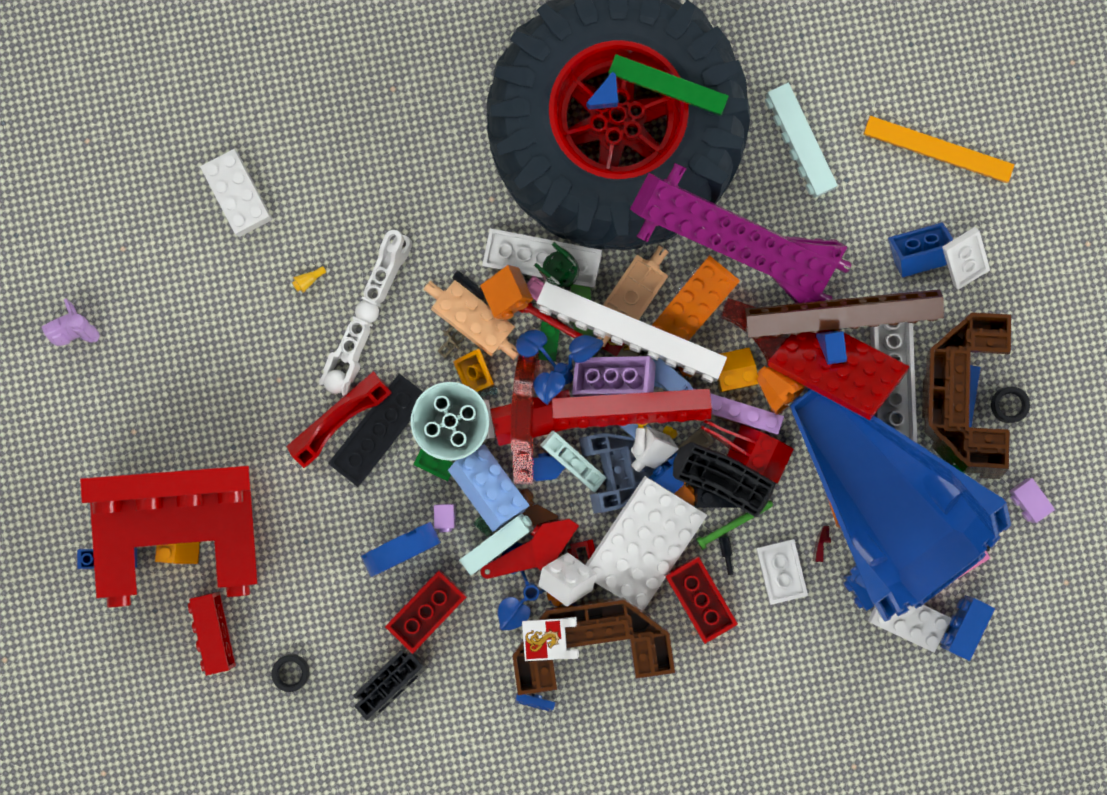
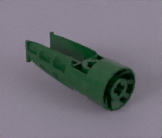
M553 242L552 246L557 251L546 257L543 267L537 263L534 266L548 283L560 288L570 287L579 277L580 269L578 262L569 251Z

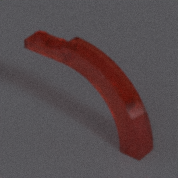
M539 352L531 357H523L519 354L515 369L511 408V451L513 455V483L520 485H533L534 483L533 407L535 390L533 385L540 370Z

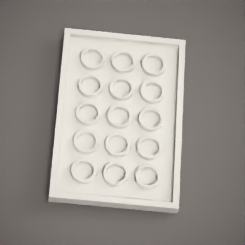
M644 476L586 563V566L597 573L596 584L620 598L624 597L644 611L666 578L665 575L671 571L707 517V514Z

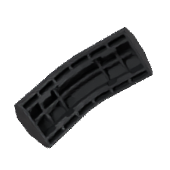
M693 442L682 446L673 462V476L677 480L710 491L754 517H758L776 485L772 480L741 462Z

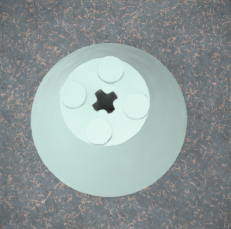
M443 382L428 388L417 399L411 413V429L418 445L429 455L441 460H458L474 453L484 442L489 429V413L481 396L472 388L456 382ZM450 417L456 419L454 426L447 425Z

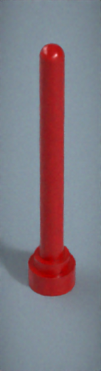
M531 302L528 303L525 309L519 310L523 314L531 313L574 339L583 335L555 318L541 313Z

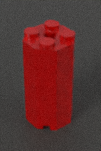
M569 390L560 391L554 398H568L571 396ZM539 397L490 409L499 446L548 435L552 430L554 432L564 431L562 429H554L552 400L547 405Z

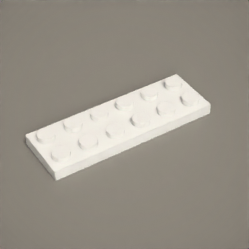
M490 228L482 266L502 270L507 265L519 267L524 275L543 278L534 264L537 263L543 267L546 257L557 251L552 246V243L555 242L560 247L569 251L578 262L580 269L579 277L574 284L595 288L602 250Z

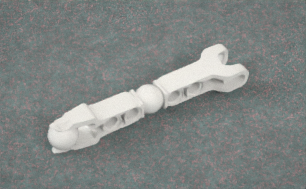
M390 230L386 233L380 245L378 260L364 289V297H361L363 301L359 302L355 308L356 317L353 316L352 319L354 320L348 325L336 352H332L328 356L319 385L324 384L326 390L330 393H342L343 397L348 393L350 384L354 382L361 367L358 361L370 334V326H373L370 323L378 318V306H382L380 303L385 300L400 266L405 262L412 248L411 239L406 235H402L397 230ZM394 235H396V237L394 238V240H393L392 243H391V242H390L391 237L394 236ZM404 240H405V241H406V246H405V248H402L403 243H404ZM385 272L386 278L380 281L381 273ZM377 290L378 296L373 299L372 292ZM362 325L361 333L357 334V326ZM353 342L354 349L349 351L348 346ZM339 359H342L344 363L350 364L346 375L341 370H334Z

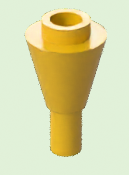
M322 266L313 272L293 277L294 281L292 284L297 292L301 291L304 293L318 277L326 273V270Z

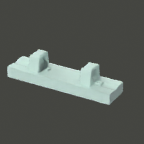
M553 430L540 444L542 448L594 493L605 481L606 477Z

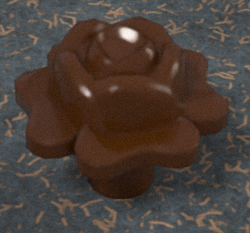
M518 488L529 506L532 507L535 504L533 493L527 488L522 490Z

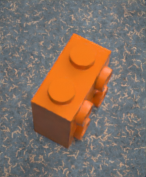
M507 265L480 285L494 318L511 319L514 313L525 309L528 303L534 300L519 267Z

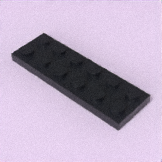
M400 373L388 386L391 394L380 404L370 409L328 463L357 487L363 483L411 422V413L414 405L423 393L422 390Z

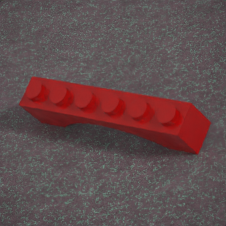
M373 371L286 446L291 456L305 468L319 456L330 437L345 422L358 413L380 404L391 394V391Z

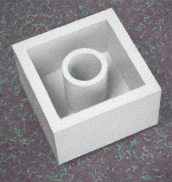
M566 553L542 568L538 586L568 607L593 590L597 573L571 554Z

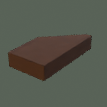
M538 504L528 507L523 512V515L528 516L532 521V526L558 518L557 514Z

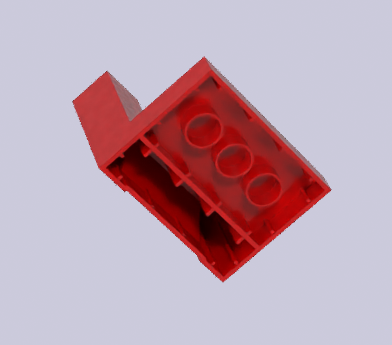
M249 466L80 478L82 503H90L96 598H106L107 608L130 606L131 595H137L134 547L214 541L218 588L226 587L227 597L250 595V585L258 583Z

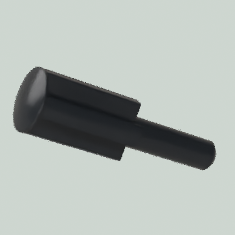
M730 536L719 537L722 557H725L727 573L730 576L733 575L730 557L733 556Z

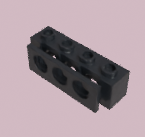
M400 650L353 695L355 699H361L354 707L366 721H373L429 667L416 653L412 654L410 652L408 654L407 651Z

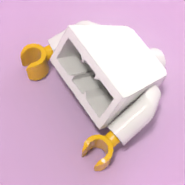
M637 424L635 442L631 448V452L636 460L631 465L636 471L640 472L645 466L656 469L679 449L673 441L678 435L677 431L673 427L665 426L662 433L650 427L644 429V426L647 424Z

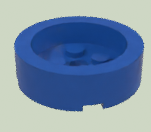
M429 522L360 557L371 578L440 544L441 541L432 523Z

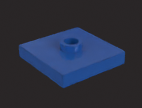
M517 693L515 702L518 704L549 712L553 711L555 702L544 700L542 696L532 693L531 696L525 694L518 695Z

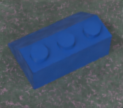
M943 222L888 237L896 268L902 277L947 266L942 247L954 240Z

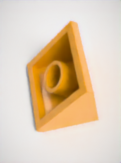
M476 349L453 361L462 384L472 388L477 393L495 386L480 349Z

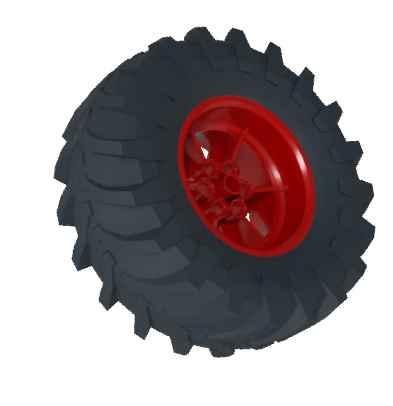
M678 0L547 1L537 9L539 15L536 18L533 17L530 21L517 27L510 38L513 43L510 47L506 48L498 59L493 72L494 80L493 84L490 85L486 106L487 133L490 150L499 176L515 202L526 214L550 233L573 241L581 246L599 250L615 249L629 251L643 247V244L648 246L673 238L677 233L662 226L655 227L648 242L638 238L637 234L645 220L630 210L648 173L661 179H667L675 163L686 168L678 186L714 204L719 201L729 187L741 163L750 125L746 77L739 60L735 59L730 41L718 26L712 27L701 9L688 0L684 4ZM615 55H619L726 94L729 98L722 116L660 93H658L660 97L634 100V84L616 77L618 96H624L626 101L618 103V107L606 108L604 110H589L586 107L587 102L597 89L585 82L599 74L609 72ZM574 98L590 114V117L568 128L567 111L571 99ZM633 108H638L641 111V114L638 116H634L631 114L630 110ZM667 115L666 133L659 145L643 125ZM618 117L621 118L620 121H615V120H614V118H615V119H617ZM595 121H602L604 127L597 129L593 124ZM629 127H635L637 129V133L635 135L628 134L627 129ZM611 133H615L619 136V139L613 142L609 140L608 136ZM600 141L599 163L584 155L577 146ZM625 146H628L644 158V160L636 164L618 167Z

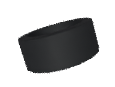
M1005 387L998 390L992 397L991 410L994 416L1001 422H1019L1029 413L1030 399L1026 392L1018 387ZM1006 394H1015L1021 400V410L1015 416H1007L1000 410V400Z
M288 654L279 658L274 663L271 678L278 689L284 692H294L307 683L310 669L302 657L296 654ZM286 662L297 663L302 670V676L295 684H286L279 676V670Z

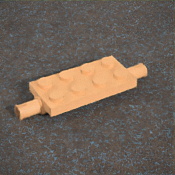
M658 246L650 260H645L636 255L603 306L639 320L668 278V275L660 270L659 265L669 252L664 249L662 254L659 255L663 247ZM604 337L602 347H605L610 337Z
M431 280L424 287L423 290L436 299V303L432 306L431 310L487 354L492 356L497 350H502L512 360L518 356L519 353L516 347L507 338L515 326L507 320L494 318L490 307L456 280L444 291Z

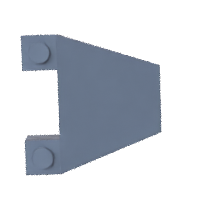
M601 433L579 438L583 457L600 454L604 476L606 477L607 491L590 495L593 514L624 507L644 476L649 478L653 474L654 468L645 466L640 472L632 467L631 464L636 460L631 452L635 442L632 437Z

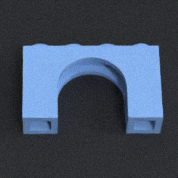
M659 358L658 361L652 359L656 364L654 387H660L666 391L693 389L687 380L670 366L666 365L662 359ZM637 424L620 426L635 440Z

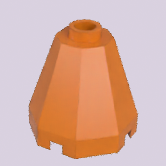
M764 366L757 373V382L771 410L776 415L784 411L791 401L793 402L805 390L804 385L770 367Z

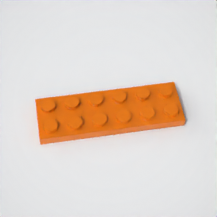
M709 255L651 326L689 341L740 280Z

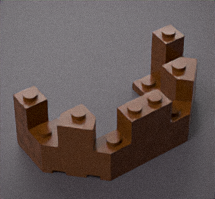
M971 312L961 323L931 347L926 356V376L923 380L922 418H925L924 432L934 441L931 447L950 465L955 463L964 473H980V478L1000 479L1009 469L1010 430L969 427L971 352L1011 353V314Z
M624 597L608 600L602 598L574 602L568 607L546 608L542 615L537 618V620L576 617V627H565L567 648L630 639L636 679L675 673L670 633ZM522 638L521 643L512 655L518 695L557 690L553 660L525 661L524 641Z

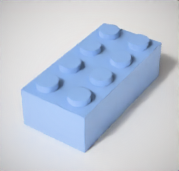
M485 444L481 445L471 455L456 460L448 469L492 532L512 521L529 507L527 501Z

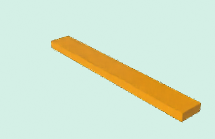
M869 116L863 133L865 136L1004 183H1009L1015 165L873 116Z

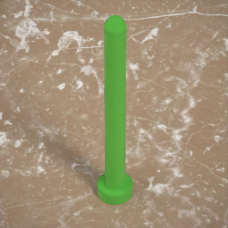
M771 500L768 501L761 513L773 506ZM745 513L703 538L699 536L696 538V541L700 548L704 550L707 548L706 545L749 521L754 516Z

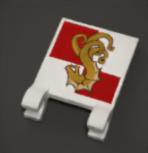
M576 617L522 621L525 661L578 659L579 649L567 650L565 627H576Z

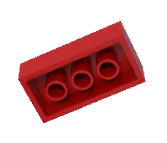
M698 556L665 575L704 644L738 625Z
M440 569L393 617L385 628L413 654L467 598V595Z
M220 591L190 598L188 611L193 615L192 629L194 633H197L198 641H196V648L198 652H201L202 660H200L202 672L205 671L207 676L229 671L236 667Z

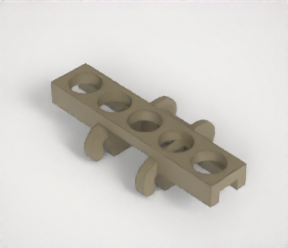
M450 326L446 331L443 330V335L445 337L447 335L449 338L438 352L444 358L455 348L459 350L460 347L458 345L466 337L458 330L450 336L449 333L454 329L453 326ZM458 333L462 335V339L459 341L455 339V335ZM449 342L453 344L452 348L448 346ZM444 347L449 349L446 354L442 353Z

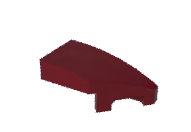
M823 526L818 534L813 553L814 562H823L824 543H831L829 526Z

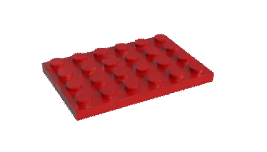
M821 330V331L818 332V333L827 332V331H831V330ZM802 332L798 335L791 334L768 361V367L868 420L878 411L907 374L910 367L844 333L846 362L828 365L816 333Z

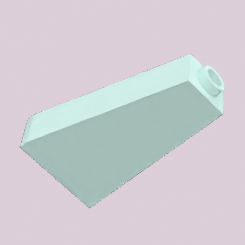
M523 513L459 561L468 573L473 575L533 530L532 521L528 516H524Z

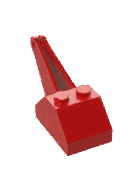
M708 420L703 421L711 427L735 436L733 442H730L720 434L704 426L700 428L729 448L726 456L741 462L778 484L794 451L793 448L743 424L740 425L737 433H734Z
M570 518L545 522L541 526L537 524L530 534L533 536L530 541L483 566L481 576L485 579H490L535 567L542 571L544 566L558 558L579 527V524ZM489 569L490 574H486L485 570Z

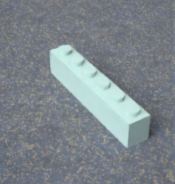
M789 82L769 91L766 94L765 103L768 109H772L774 113L773 119L776 126H780L783 132L781 133L785 144H789L791 149L789 150L790 156L799 165L797 169L801 178L804 177L807 182L806 189L809 195H813L816 198L835 189L838 185Z

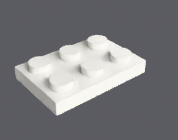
M976 227L942 247L953 285L957 290L990 271L980 231Z
M794 539L756 548L770 605L808 596Z

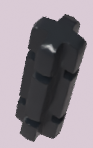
M460 271L455 272L452 277L453 280L461 283L463 287L474 293L480 300L484 298L481 287L479 288L468 277H464V274Z

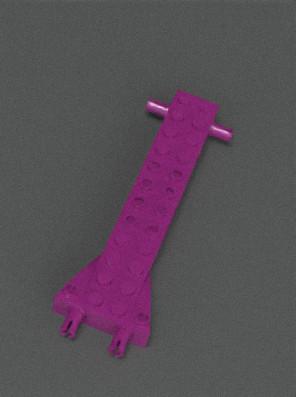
M677 163L674 164L667 179H661L648 173L630 210L645 220L637 234L638 238L648 242L655 227L662 226L770 275L785 293L793 299L795 304L833 300L831 295L823 293L835 269L843 273L849 272V269L844 268V266L851 268V262L842 259L847 246L836 239L822 240L815 238V240L802 237H784L678 186L686 168Z

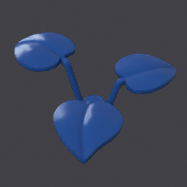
M529 330L521 334L517 339L516 349L523 357L534 356L540 350L554 367V371H551L550 374L547 372L539 374L534 380L533 385L537 396L548 405L552 398L563 389L564 385L569 384L573 380L571 372L573 369L572 358L576 363L589 360L603 346L602 340L589 335L575 338L569 345L571 354L568 357V365L565 363L555 364L542 347L547 343V337L539 330Z
M515 542L502 552V556L521 546L522 543ZM524 570L521 571L526 584L523 589L524 598L519 602L515 597H508L499 604L498 618L500 629L503 631L513 630L522 626V621H527L530 617V608L523 603L527 600L534 601L538 598L539 594L546 592L543 589L539 590L537 585L529 583Z

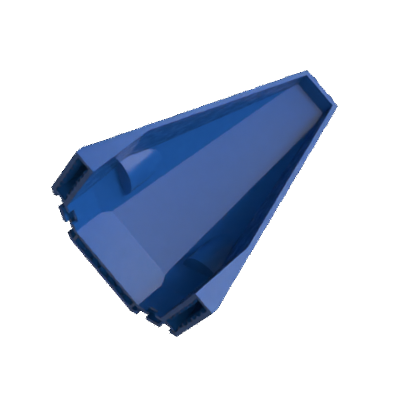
M810 388L802 397L795 398L790 405L808 452L811 455L816 471L855 560L856 566L850 570L852 574L851 581L867 589L871 601L884 622L889 621L894 614L900 616L909 611L907 607L914 606L917 609L980 562L986 556L987 546L993 547L1001 538L999 534L1004 530H1008L1011 526L1007 503L1002 497L912 441L879 418L873 416L868 420Z

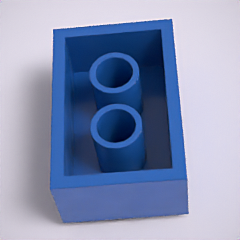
M965 595L957 604L958 611L956 615L951 617L950 627L947 633H944L940 641L942 643L940 647L970 661L995 608L976 598Z

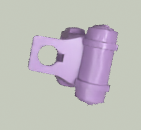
M67 298L64 299L68 314L42 326L47 339L56 346L67 345L70 341L79 337L90 343L97 342L100 337L97 329L85 317L77 314L74 305Z

